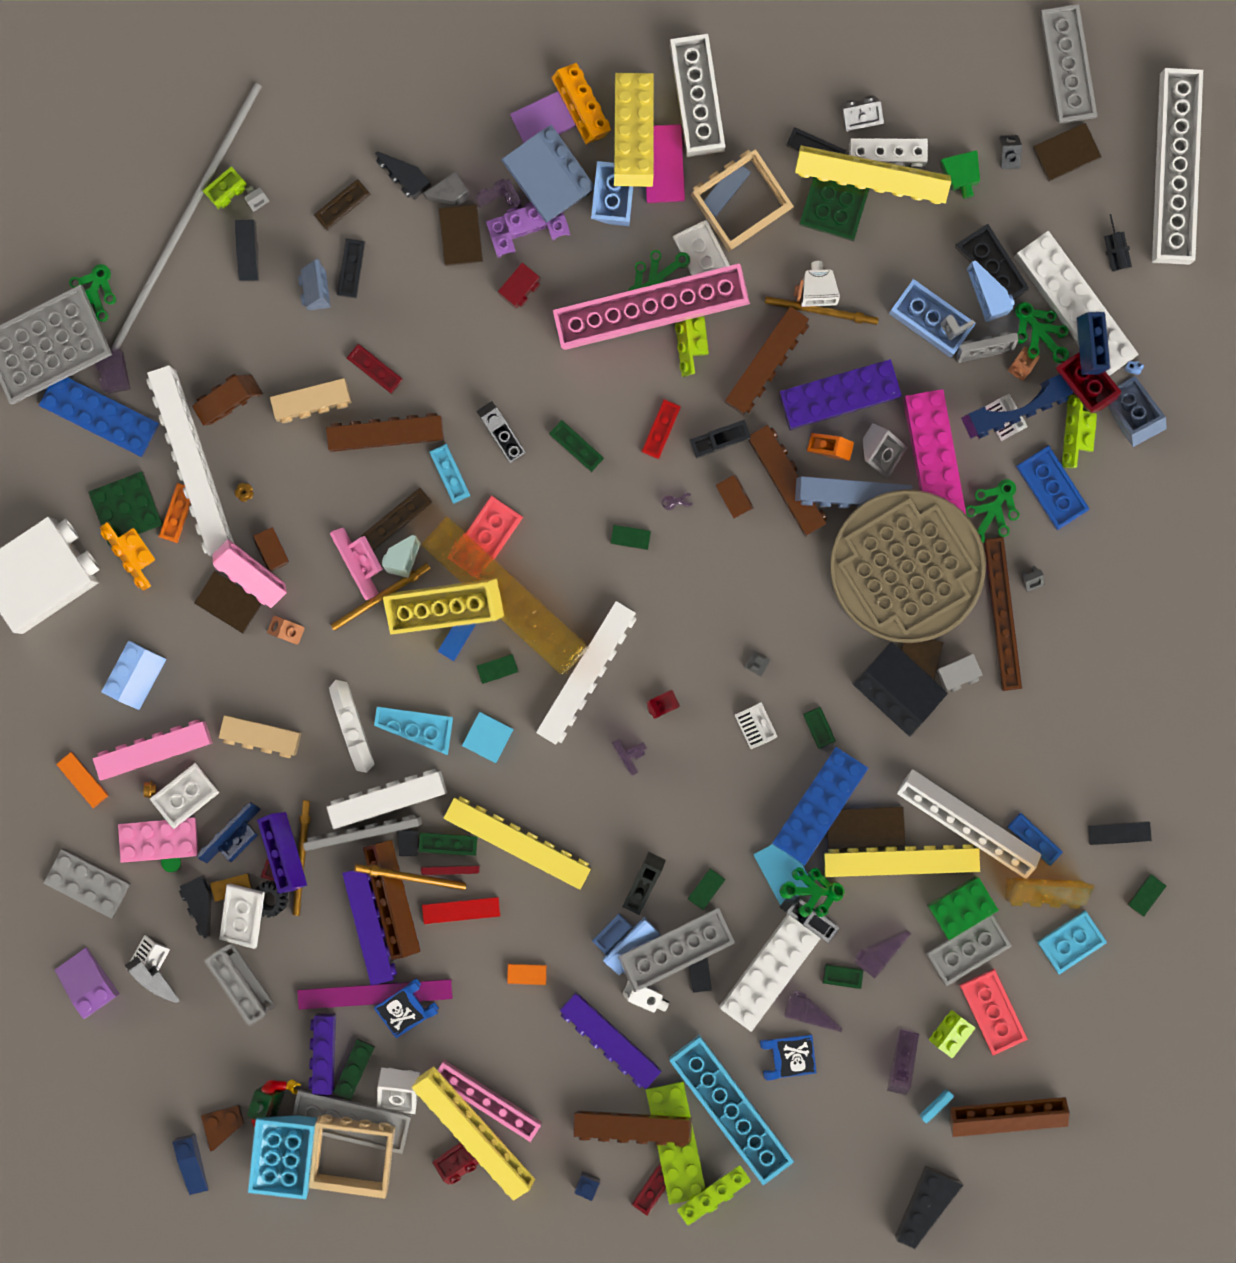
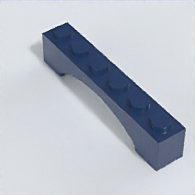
M1059 374L1041 383L1042 388L1039 393L1024 407L1005 412L989 411L982 407L968 413L961 419L970 439L976 436L978 439L989 435L988 431L992 429L994 432L1004 429V424L1010 423V425L1016 424L1021 421L1020 417L1025 416L1027 419L1036 415V410L1041 409L1043 412L1052 408V404L1055 402L1059 405L1068 401L1067 397L1072 395L1073 391Z

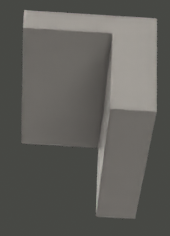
M951 314L940 325L949 340H952L969 330L975 321L971 320L959 327Z

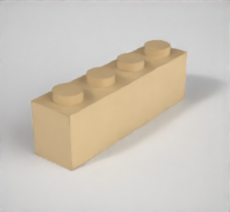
M344 378L270 397L275 419L278 422L281 421V423L293 421L292 418L298 416L300 419L311 416L310 413L318 412V414L327 413L330 408L334 407L343 409L352 403L347 381Z
M224 716L219 738L224 739L223 743L234 745L235 742L242 743L243 748L252 750L255 746L261 748V752L272 754V751L280 752L279 756L291 758V755L297 754L301 737L300 732L231 716Z

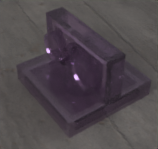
M619 739L612 742L631 776L638 773L631 758L634 757L637 760L645 755L644 750L647 748L644 743L641 742L626 752Z

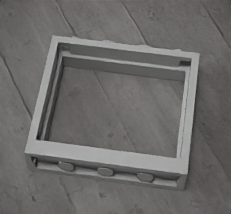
M233 943L220 949L205 960L249 1026L275 1007ZM230 948L234 951L232 955H229L227 952ZM265 1001H268L270 1004L267 1008L263 1004Z

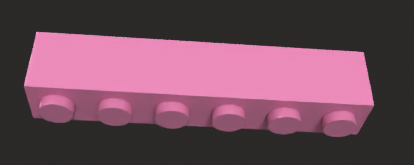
M199 719L188 723V727L176 726L170 729V733L163 734L162 731L153 734L152 739L145 740V738L133 741L134 745L127 747V744L115 747L116 751L109 753L108 750L97 753L98 757L93 758L99 780H105L212 744L206 722H200Z
M444 1060L438 1072L465 1101L531 1142L541 1126L540 1120L448 1061Z

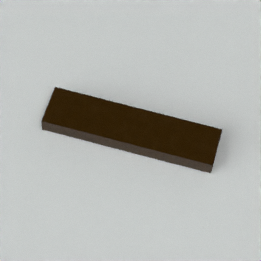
M421 488L417 489L362 534L361 537H366L374 551L432 504V501Z

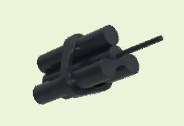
M1109 214L1114 233L1104 236L1107 248L1105 253L1109 257L1111 271L1114 272L1130 268L1132 264L1129 255L1130 246H1127L1124 231L1115 232L1112 215Z

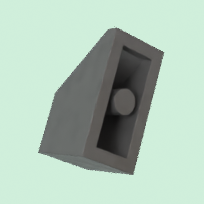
M456 172L424 193L429 201L450 205L462 204L468 199L467 196L470 195Z

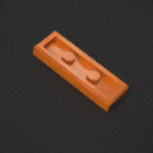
M180 483L176 484L159 534L160 538L175 543L179 541L189 506H191L190 499L185 497L183 491L185 485Z
M70 752L56 764L92 808L98 806L109 796L73 752Z

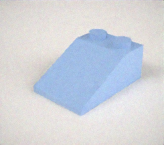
M977 261L971 262L967 271L985 321L988 322L1008 315L1014 305L1012 295H1008L1007 290Z

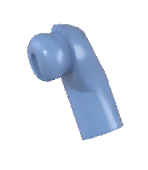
M1130 361L1125 365L1126 372L1136 375L1140 374L1144 368V365L1140 364L1139 361Z

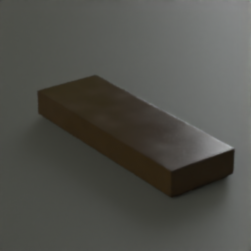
M357 179L315 213L314 216L327 231L365 200L370 193Z

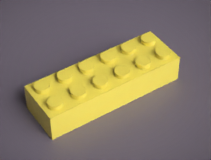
M615 73L614 186L653 187L654 73Z
M497 578L394 592L383 597L390 635L496 621L504 616Z

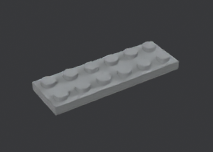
M1079 4L1041 10L1040 15L1058 124L1096 118L1097 110Z
M413 814L402 817L403 821L399 822L395 818L384 821V825L378 826V822L364 826L365 829L359 830V827L345 830L346 833L341 834L340 831L326 834V838H322L321 835L307 838L308 842L303 843L304 849L307 851L422 825L421 817L416 818V815Z
M717 908L618 956V959L635 993L735 942L720 909Z
M302 1089L298 1090L292 1116L300 1115L318 1118L319 1115L328 1114L335 1118L349 1117L356 1121L369 1120L371 1123H389L395 1126L392 1152L403 1154L412 1115L328 1095L312 1094L311 1091ZM323 1128V1136L386 1150L387 1136Z

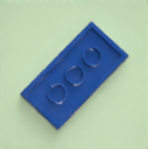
M1049 445L1016 466L1056 530H1059L1090 510Z

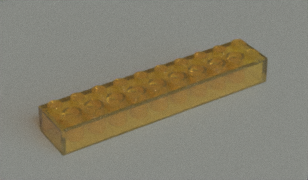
M446 516L421 544L461 583L497 578L504 616L500 619L561 675H565L590 648L451 518Z

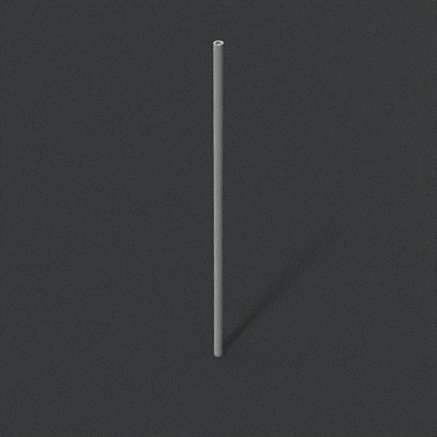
M258 83L253 85L112 344L110 350L113 352H118L204 194L203 190L210 183L262 86Z

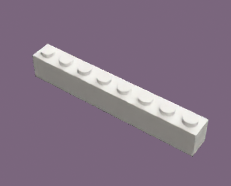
M615 602L537 730V734L555 745L557 742L562 743L567 735L564 732L568 725L572 727L577 718L574 714L578 709H583L587 702L584 699L588 692L592 694L597 685L594 683L598 676L602 677L606 671L605 663L607 660L612 661L617 653L614 650L616 645L623 643L627 636L624 633L627 627L632 628L637 620L634 617L635 612L619 602Z
M912 769L903 780L897 793L899 796L1025 879L1036 869L1041 857L1039 852Z

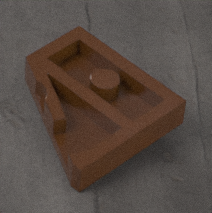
M240 1105L201 1115L210 1152L214 1151L244 1124Z

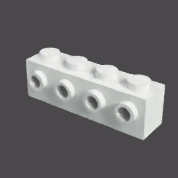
M851 139L849 142V155L920 169L928 162V139Z

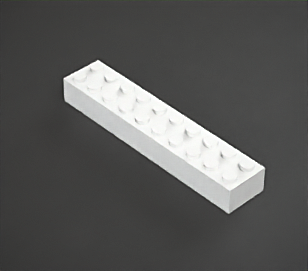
M1165 68L1160 73L1152 263L1190 265L1195 261L1203 70Z
M169 365L148 372L149 378L146 380L149 389L153 390L155 394L152 397L155 407L159 408L161 412L159 420L161 425L165 426L167 430L165 437L167 443L171 444L173 448L171 455L173 461L177 462L179 466L177 473L179 479L183 480L185 484L183 491L185 497L190 499L191 506H189L192 517H196L198 523L195 524L197 533L203 537L204 542L201 543L203 551L212 557V554L228 539L233 543L234 541L177 371Z

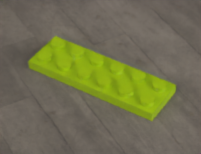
M683 1081L646 1089L651 1115L691 1117ZM693 1125L692 1139L686 1146H675V1143L657 1145L669 1205L689 1201L706 1189Z

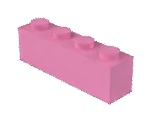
M229 539L212 554L214 567L220 572H225L234 583L238 582L247 593H252L256 596L261 604H266L272 608L287 593L286 584Z

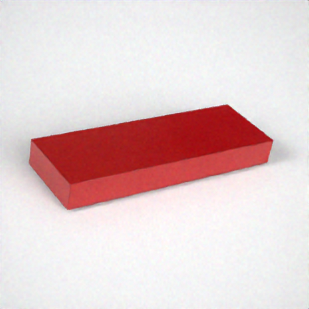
M663 399L641 451L642 453L659 460L681 406Z

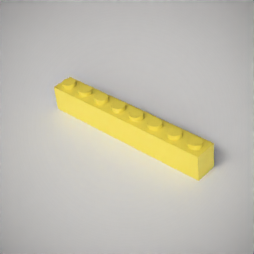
M800 145L795 173H798L801 177H817L820 181L832 180L840 185L852 184L859 189L872 188L879 193H884L885 191L892 192L893 195L899 197L907 195L911 196L914 200L927 199L934 204L946 203L951 185L950 175Z
M462 796L459 799L456 797L453 799L443 819L581 890L591 870L588 867V862L580 858L578 861L571 858L572 854L563 849L561 852L555 850L554 844L546 840L544 843L538 841V836L535 834L521 832V827L513 823L510 825L504 823V818L496 814L493 816L488 815L485 808L479 805L476 808L469 805L470 801Z
M963 844L962 848H955V845H943V849H936L935 845L924 846V849L916 850V846H905V850H897V847H885V851H878L877 847L866 848V851H859V848H847V852H839V849H828V853H823L825 877L980 872L979 848H974V844Z
M432 1067L416 1079L412 1086L416 1095L427 1104L428 1108L437 1115L440 1121L453 1133L454 1137L465 1146L466 1150L474 1156L513 1201L531 1189L535 1178L435 1067Z

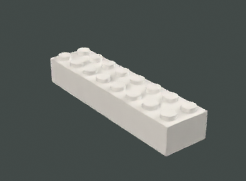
M1049 231L1014 256L1050 308L1057 314L1061 323L1068 327L1069 334L1078 346L1076 318L1087 312H1105L1111 368L1106 372L1109 376L1139 355Z

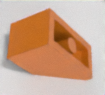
M811 433L807 452L850 461L854 442L840 436Z

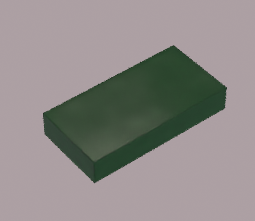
M613 525L610 544L648 550L651 531Z
M513 654L476 666L482 684L519 672Z
M821 706L803 714L818 749L836 742Z
M710 868L687 899L701 910H704L726 879Z
M1150 874L1127 905L1144 917L1167 886Z
M825 964L822 983L861 989L864 970Z

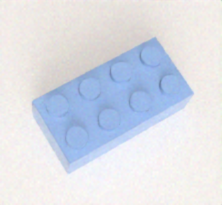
M914 279L889 312L891 316L950 358L955 354L976 324L974 323L969 330L949 340L940 325L947 316L952 314L959 327L970 322L971 319Z

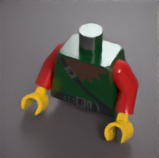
M293 1079L288 1081V1083L280 1080H269L264 1086L256 1089L247 1113V1117L252 1118L253 1127L255 1128L256 1118L277 1117L285 1090L288 1089L293 1094H297L298 1091L294 1088L301 1085Z

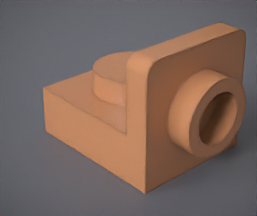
M1026 346L1023 347L1008 369L1013 376L1022 381L1028 376L1040 358L1039 355L1034 359L1027 356L1029 348Z

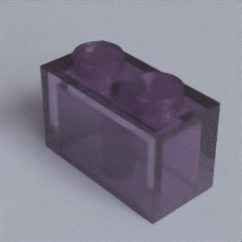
M121 350L111 351V356L96 363L97 370L101 371L102 378L99 379V383L104 392L111 394L131 390L124 352Z

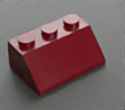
M1080 352L1055 368L1090 414L1100 411L1116 401L1122 392L1106 371L1099 375L1082 374Z

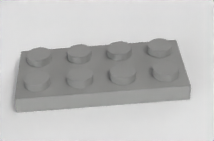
M61 849L43 883L111 919L115 916L131 885L125 880L64 849Z

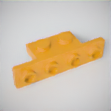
M108 522L101 525L99 528L102 537L111 544L113 553L122 560L124 569L133 576L135 585L141 588L142 591L151 587L141 569L155 561V558L136 530L132 528L118 538Z

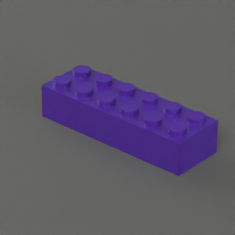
M891 359L779 392L789 431L897 400L902 396Z

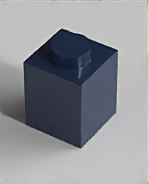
M582 1171L574 1194L592 1201L600 1184V1179Z

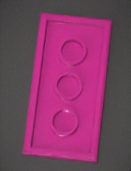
M681 124L654 126L653 187H646L647 203L685 201Z

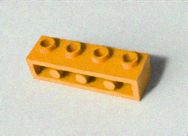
M577 63L558 69L551 78L585 144L587 145L605 138L611 131L610 123L603 115L600 104L596 101L591 87L584 78L583 71Z

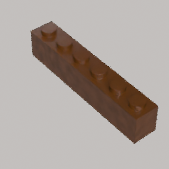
M789 307L726 398L725 404L741 415H744L745 412H751L755 406L753 401L756 396L759 398L766 390L764 387L765 383L773 380L777 374L774 370L778 365L782 367L788 358L786 356L788 350L793 351L799 341L796 339L799 334L804 335L809 328L807 324L809 318L793 307Z
M428 413L426 417L418 418V415H409L407 419L399 420V417H390L388 421L380 422V419H371L369 423L361 424V421H352L350 425L342 426V423H333L331 427H326L328 450L330 452L444 441L441 415L437 416V413Z
M766 425L751 434V438L748 439L750 445L804 536L806 537L826 525L825 520H827V517L822 509H817L816 503H813L812 506L801 505L800 501H795L796 478H798L796 471L798 469L793 460H788L786 456L788 452L785 446L778 443L776 439L778 435L774 428H769Z
M392 840L363 847L367 866L372 864L378 865L379 868L400 871ZM370 876L391 960L421 952L403 881L384 876Z
M1066 1097L950 1107V1126L952 1137L1068 1127L1070 1112Z
M578 1110L574 1113V1137H579V1140L583 1141L591 1140V1138H598L600 1142H609L610 1139H617L619 1143H628L629 1140H634L637 1144H648V1141L655 1142L656 1145L675 1143V1146L684 1147L692 1139V1117Z

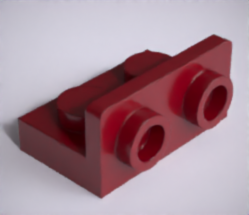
M461 1142L432 1162L443 1182L448 1185L460 1181L461 1176L471 1173L479 1164Z

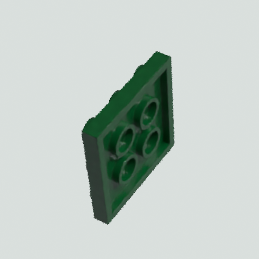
M813 177L799 225L854 242L870 188L859 189L852 184L840 185L836 181H820L817 177Z
M142 471L88 492L100 524L103 525L108 522L118 538L132 528L139 535L163 525Z

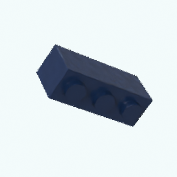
M1087 312L1077 317L1081 373L1099 375L1111 369L1105 312Z

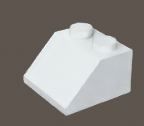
M381 1067L377 1107L415 1114L418 1095H416L412 1086L420 1076V1072Z

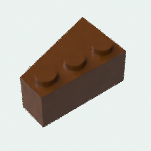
M233 374L225 379L226 383L223 385L219 384L213 387L210 394L202 395L196 399L197 403L192 408L203 426L216 423L231 414L232 410L239 405H246L248 403L247 400L252 396L259 397L263 394L252 374Z

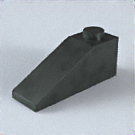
M648 852L624 901L623 908L640 915L666 862L665 859Z

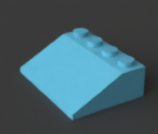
M294 1115L256 1118L248 1193L307 1199L317 1117Z

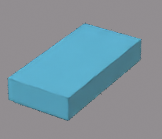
M945 1089L920 1114V1117L926 1124L954 1097L948 1089Z

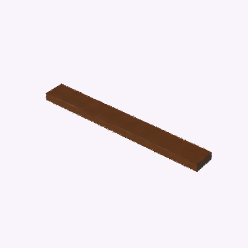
M1004 537L988 538L984 540L1002 691L1022 689Z

